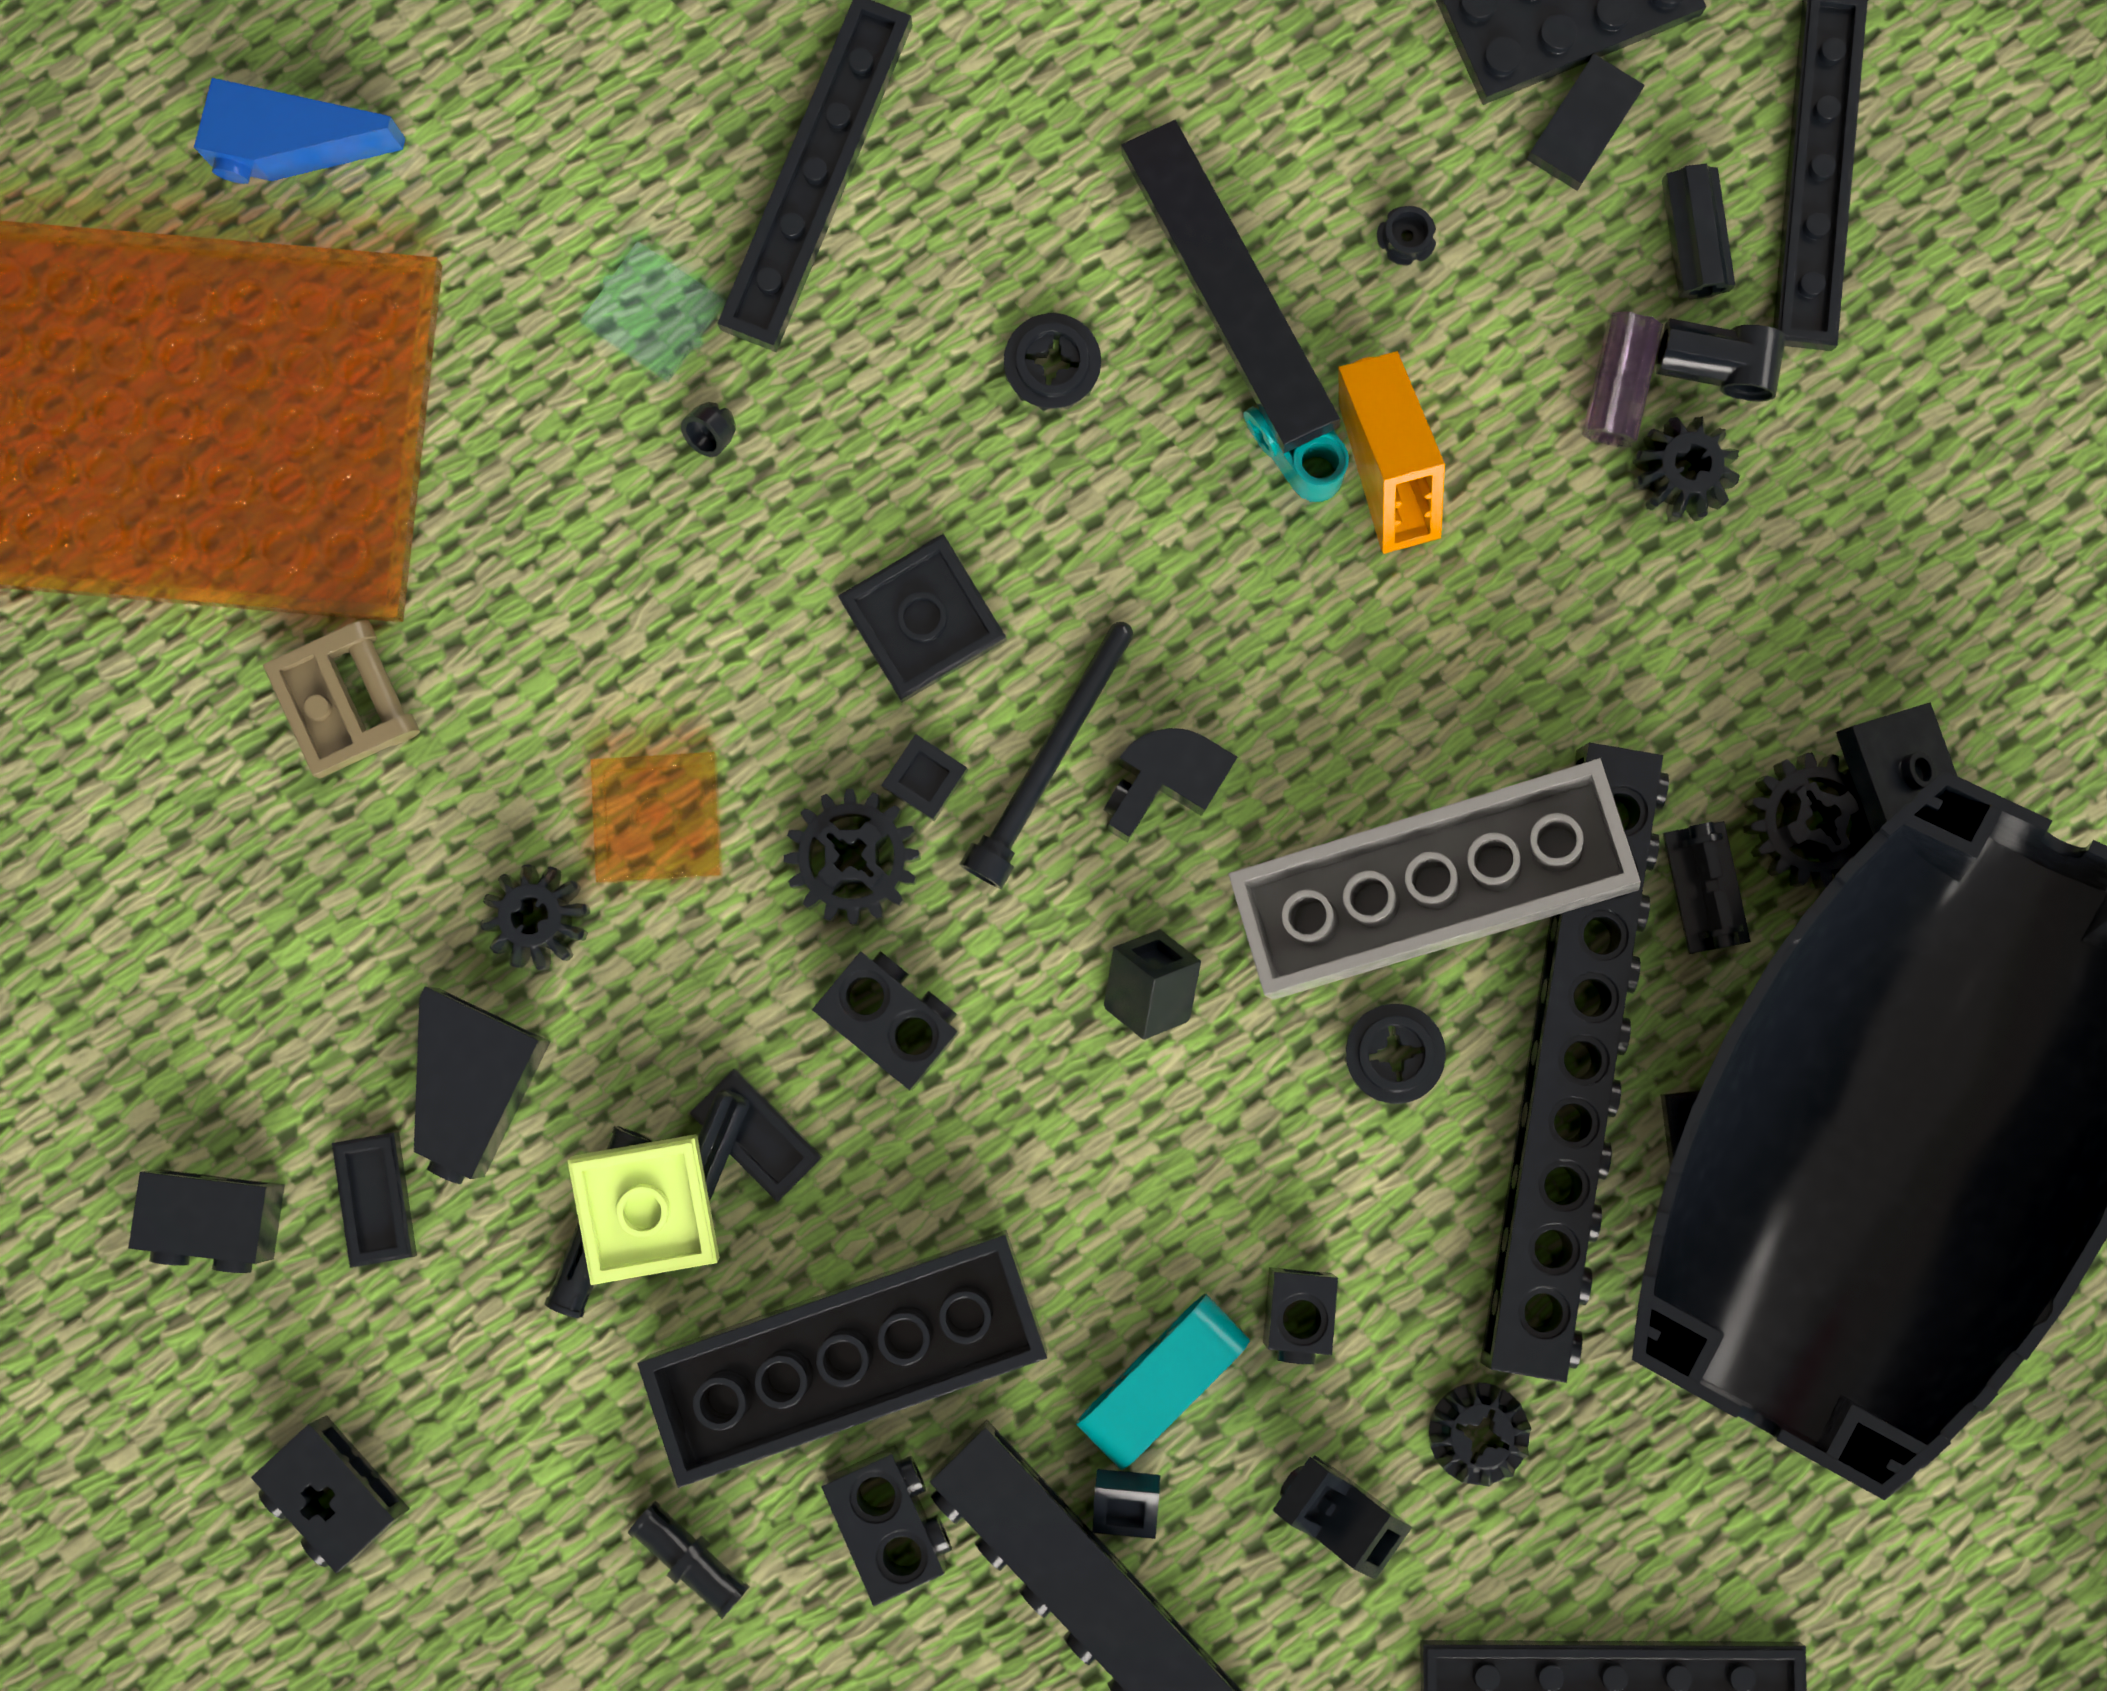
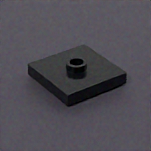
M1931 702L1836 732L1873 836L1894 814L1914 799L1924 787L1942 772L1947 771L1957 776Z

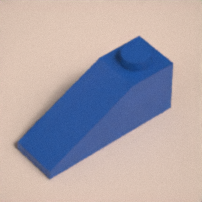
M212 78L194 148L210 164L215 175L231 182L248 184L250 177L275 181L403 150L406 138L391 116Z

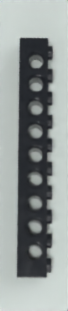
M1591 742L1576 750L1574 766L1601 758L1613 798L1624 804L1628 811L1629 820L1624 832L1641 883L1638 891L1550 917L1480 1363L1491 1370L1567 1383L1569 1368L1576 1369L1580 1362L1583 1337L1582 1332L1575 1330L1578 1307L1588 1303L1592 1288V1269L1585 1267L1588 1242L1595 1243L1597 1241L1602 1223V1207L1594 1203L1598 1179H1606L1611 1164L1612 1146L1610 1142H1604L1607 1119L1608 1117L1616 1116L1621 1099V1082L1614 1079L1617 1054L1624 1055L1626 1053L1631 1034V1021L1629 1018H1624L1623 1015L1627 993L1633 994L1635 992L1640 976V958L1633 956L1636 931H1644L1650 911L1649 895L1642 894L1646 870H1653L1659 852V835L1652 833L1655 809L1661 810L1663 808L1668 793L1669 775L1668 773L1661 772L1664 755ZM1591 920H1597L1604 924L1610 934L1609 946L1602 954L1591 951L1584 941V929ZM1583 981L1592 983L1600 993L1599 1008L1591 1016L1581 1013L1574 1002L1575 989ZM1575 1042L1585 1046L1591 1056L1590 1068L1580 1078L1572 1076L1564 1064L1566 1050ZM1570 1104L1577 1109L1581 1116V1128L1575 1137L1564 1140L1555 1129L1554 1119L1560 1108ZM1563 1167L1571 1177L1572 1188L1565 1199L1553 1202L1545 1192V1179L1553 1169ZM1554 1230L1561 1238L1562 1251L1557 1260L1543 1265L1535 1255V1243L1542 1233ZM1545 1293L1552 1302V1315L1545 1324L1531 1327L1525 1318L1526 1304L1533 1296Z

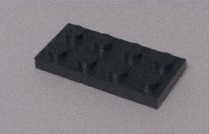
M1436 0L1482 105L1589 62L1593 54L1599 57L1605 56L1700 17L1707 7L1704 0Z

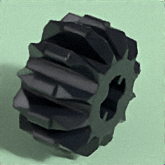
M1703 416L1695 417L1689 423L1687 429L1678 417L1670 418L1664 424L1663 432L1652 429L1643 438L1647 449L1639 450L1632 460L1633 465L1645 471L1633 481V488L1637 490L1651 488L1654 492L1645 504L1646 509L1654 510L1662 502L1668 504L1666 511L1668 521L1676 522L1682 517L1685 510L1693 521H1700L1707 516L1708 506L1717 510L1723 507L1729 501L1725 489L1733 488L1740 478L1738 473L1726 467L1738 459L1739 450L1731 448L1722 450L1719 446V443L1726 436V429L1718 428L1710 436L1704 434L1705 422ZM1681 459L1692 464L1688 471L1695 470L1697 473L1690 480L1680 474L1684 467L1676 468V464Z
M530 864L523 865L520 872L521 885L510 875H501L498 881L506 893L505 897L501 898L487 894L483 900L484 904L488 907L498 909V917H489L481 921L482 930L502 931L490 945L493 953L502 954L512 948L510 955L511 966L523 968L532 956L536 969L541 971L549 970L550 949L561 960L569 961L573 957V953L564 939L569 936L572 939L584 941L588 935V932L583 928L572 926V918H583L589 915L590 907L581 903L568 904L578 895L581 886L575 881H569L559 887L561 871L551 866L539 878L535 866ZM535 902L536 907L548 911V919L538 922L537 933H534L535 928L526 926L523 923V916L533 913V903Z

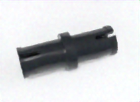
M655 1501L633 1524L628 1534L631 1537H635L670 1569L667 1576L675 1584L682 1580L723 1619L750 1586L746 1582L743 1583L707 1550L711 1544L703 1536L696 1540Z

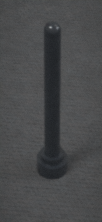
M1116 622L1110 627L989 837L983 835L978 844H970L959 863L967 872L998 889H1002L1014 869V866L1010 864L1015 855L1011 850L1013 844L1133 638V630L1128 623Z

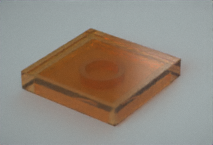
M715 752L591 759L596 883L723 876L717 754Z

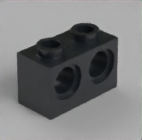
M860 951L812 1011L911 1091L960 1033L950 1025L957 1014L930 991L921 1000L902 985L909 974L881 951L873 960ZM874 979L883 989V1003L876 1012L861 1015L851 1005V990L861 980ZM913 1018L925 1020L931 1027L933 1034L929 1048L918 1055L906 1053L898 1042L900 1027L904 1022Z
M896 1445L825 1478L821 1488L873 1607L945 1574L947 1561L944 1554L952 1551V1546L939 1516L935 1515L927 1518L918 1497L919 1494L926 1492V1487L912 1456L902 1459ZM871 1477L886 1479L894 1488V1501L884 1507L871 1506L862 1497L861 1483ZM896 1537H908L918 1544L921 1550V1558L909 1566L898 1565L887 1554L886 1545L888 1542Z

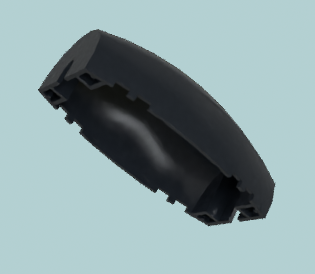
M1947 771L1942 772L1924 787L1914 799L1894 814L1836 874L1816 901L1807 909L1772 957L1728 1030L1690 1111L1663 1189L1642 1278L1632 1354L1634 1362L1735 1418L1740 1417L1772 1435L1776 1441L1884 1501L1910 1481L1917 1471L1926 1467L1951 1444L1950 1441L1979 1411L1983 1412L1998 1395L1997 1392L2019 1365L2024 1360L2027 1361L2065 1309L2107 1239V846L2095 840L2087 847H2078L2066 843L2047 832L2053 820Z

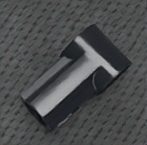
M1670 318L1664 326L1659 342L1655 363L1656 374L1721 386L1720 391L1731 398L1752 402L1769 401L1776 397L1786 335L1776 328L1762 325H1740L1729 330Z

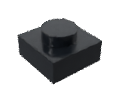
M915 734L881 786L921 814L935 821L966 775L968 768Z
M1097 1469L1092 1533L1156 1539L1161 1475Z

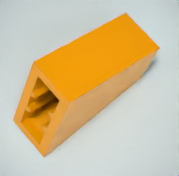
M1398 351L1377 357H1365L1354 363L1338 367L1339 407L1382 553L1386 554L1441 539L1445 463Z

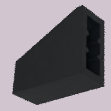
M425 986L419 997L414 1152L431 1160L427 1167L428 1171L450 1182L462 1184L465 1177L469 1179L485 1177L551 1041L440 988Z

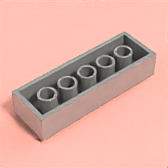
M1601 758L1228 873L1263 993L1273 1000L1638 891L1641 883Z

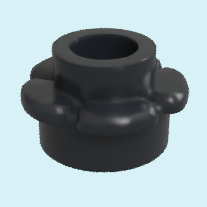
M1416 206L1398 207L1388 213L1386 222H1382L1379 225L1377 242L1381 249L1387 251V258L1397 265L1408 266L1414 260L1420 262L1426 260L1433 253L1436 246V241L1433 238L1436 226L1433 219L1423 209ZM1409 232L1413 238L1411 241H1404L1401 234Z

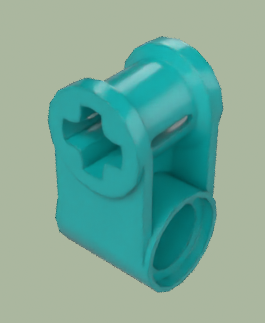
M1252 406L1243 412L1245 422L1259 446L1273 459L1293 490L1301 498L1310 502H1323L1332 498L1340 490L1349 464V455L1345 444L1334 430L1283 454L1260 409ZM1312 457H1321L1332 464L1335 472L1326 478H1315L1305 471L1302 463Z

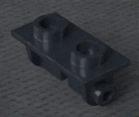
M1707 822L1689 826L1685 829L1662 833L1688 953L1693 954L1751 942L1725 822Z

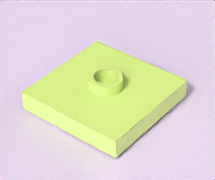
M697 1134L574 1155L567 1160L591 1285L718 1262L720 1257Z

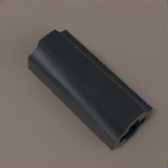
M1707 163L1697 164L1666 173L1662 178V187L1679 298H1688L1689 300L1702 299L1730 292L1735 287V278L1718 167H1710Z

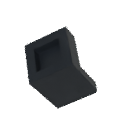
M1160 929L1113 947L1104 1007L1143 1040L1188 1022L1191 1017L1201 960Z

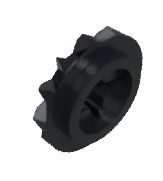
M1046 313L1034 316L1023 322L1008 340L1004 352L1006 380L1010 383L1021 401H1027L1039 407L1043 412L1048 409L1058 408L1069 410L1085 396H1090L1100 375L1101 353L1097 340L1082 322L1071 316L1059 313ZM1054 340H1058L1061 361L1069 363L1070 367L1069 369H1059L1056 373V378H1052L1051 385H1047L1044 367L1040 364H1035V360L1037 358H1047L1049 350L1053 349Z
M1386 1004L1376 1007L1363 1014L1347 1035L1345 1063L1357 1087L1377 1101L1402 1104L1417 1100L1427 1094L1441 1077L1446 1060L1444 1039L1435 1022L1415 1007L1404 1004ZM1389 1026H1392L1393 1036L1397 1037L1399 1045H1409L1410 1048L1420 1047L1421 1053L1411 1054L1410 1058L1402 1060V1070L1399 1071L1400 1081H1397L1396 1072H1392L1389 1062L1369 1059V1054H1375L1378 1050L1387 1047V1037L1390 1036Z
M1474 1382L1454 1388L1438 1402L1430 1419L1429 1442L1435 1459L1449 1475L1462 1483L1490 1487L1493 1483L1504 1478L1513 1477L1515 1470L1523 1459L1529 1456L1528 1445L1532 1428L1521 1403L1509 1392L1493 1384ZM1492 1409L1489 1415L1491 1419L1489 1429L1497 1435L1498 1439L1504 1442V1445L1502 1447L1497 1444L1493 1446L1483 1444L1479 1452H1475L1473 1459L1470 1460L1473 1454L1471 1451L1472 1440L1461 1429L1456 1428V1425L1460 1423L1464 1426L1468 1424L1479 1426L1483 1417L1487 1418L1489 1410Z

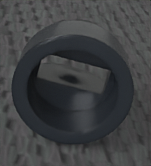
M706 402L695 407L681 422V432L687 443L695 451L707 457L718 456L729 445L736 431V423L732 412L727 408L720 410L718 404L713 402Z

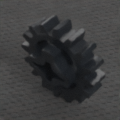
M1811 752L1797 757L1796 768L1788 759L1775 764L1773 767L1777 779L1768 775L1757 779L1755 785L1764 796L1752 798L1745 802V808L1757 813V821L1743 826V830L1747 834H1759L1761 843L1756 845L1751 851L1753 857L1769 854L1773 858L1767 871L1769 875H1779L1788 869L1790 870V886L1793 887L1805 885L1811 875L1815 888L1820 889L1829 885L1833 875L1836 876L1844 865L1868 843L1873 835L1849 769L1843 772L1838 771L1839 756L1834 754L1824 757L1819 766H1817V761ZM1809 781L1824 783L1835 789L1839 794L1833 795L1822 792L1816 782L1810 783ZM1779 802H1781L1784 810L1780 825L1777 827L1776 813ZM1818 811L1822 815L1823 821L1816 826L1815 830L1811 831L1807 827L1806 820L1813 815V812ZM1851 816L1852 827L1850 837L1848 839L1846 831ZM1797 846L1807 849L1813 859L1818 858L1820 862L1803 859L1794 854L1789 848Z
M846 789L844 804L836 805L828 794L822 795L821 802L824 811L817 816L812 811L804 808L800 813L808 827L804 832L789 830L787 834L790 839L799 844L798 852L784 855V862L786 864L799 867L800 873L788 881L790 887L793 889L808 887L810 889L802 903L809 910L818 906L822 901L826 903L824 919L833 922L838 917L840 910L847 911L850 924L852 926H859L861 911L867 909L878 921L884 919L881 903L888 899L893 904L901 906L904 900L896 890L899 884L915 885L917 882V878L905 870L906 863L921 860V853L915 849L905 848L904 845L906 841L916 834L913 826H903L897 829L894 824L899 820L902 811L894 805L884 813L880 812V796L877 793L872 792L867 798L865 805L858 804V799L853 789ZM846 817H861L870 820L860 829L839 830L833 824V822ZM890 837L894 849V863L892 871L888 876L880 868L879 849ZM836 838L843 845L847 844L853 849H856L862 843L867 847L861 855L867 862L866 866L874 873V876L869 877L862 870L858 871L852 866L847 867L843 872L840 871L839 867L844 860L838 853L839 849L832 843V839ZM816 839L825 846V866L818 872L817 877H815L812 868V850ZM865 884L874 892L868 896L856 899L835 896L845 885Z

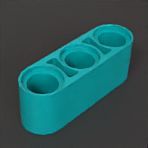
M1203 1294L1084 1411L1077 1420L1076 1425L1119 1470H1123L1134 1462L1238 1358L1251 1339L1207 1294Z

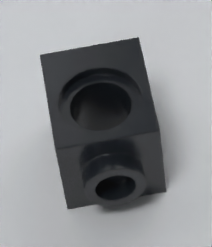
M1269 1267L1263 1344L1269 1350H1278V1361L1294 1364H1315L1316 1354L1332 1355L1338 1288L1337 1276L1328 1272ZM1298 1300L1311 1302L1316 1311V1318L1312 1327L1303 1333L1287 1331L1283 1324V1315L1286 1308Z

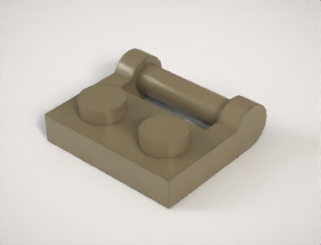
M361 620L346 625L263 664L312 775L319 779L387 747L401 744L420 733L413 715L405 714L373 643L377 640V636L369 620ZM345 653L351 654L382 722L369 730L365 729L334 661L335 658Z

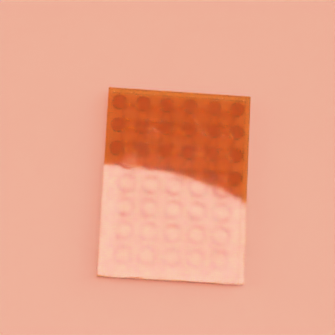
M0 220V588L403 622L443 267L437 257Z

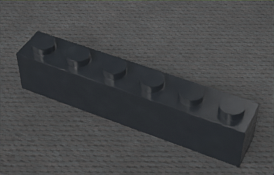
M985 1420L932 1472L930 1483L936 1490L931 1494V1498L937 1507L955 1524L964 1518L980 1536L975 1541V1545L982 1555L999 1571L1008 1565L1024 1582L1019 1588V1592L1026 1602L1043 1618H1046L1052 1612L1069 1630L1063 1638L1071 1650L1088 1666L1097 1660L1113 1677L1107 1683L1111 1691H1243L1098 1536L1092 1533V1530L988 1420Z

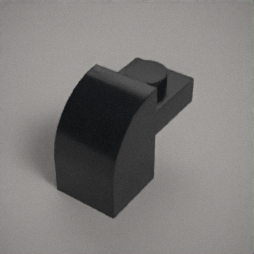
M1166 728L1143 735L1130 744L1119 758L1118 765L1137 776L1133 784L1122 778L1103 810L1113 816L1108 823L1107 830L1128 843L1159 791L1202 816L1238 757L1199 733L1186 729Z
M1316 1455L1313 1458L1309 1457L1304 1466L1296 1468L1289 1474L1281 1487V1498L1272 1510L1290 1526L1316 1538L1351 1568L1375 1580L1412 1529V1526L1379 1500Z

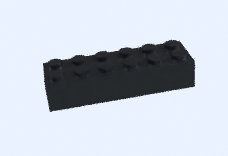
M1007 1230L649 1354L639 1361L637 1365L677 1487L680 1488L1047 1359V1347Z

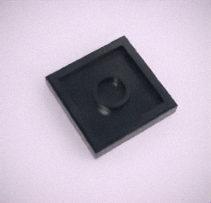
M944 534L838 595L839 600L901 703L1007 641L1005 634Z

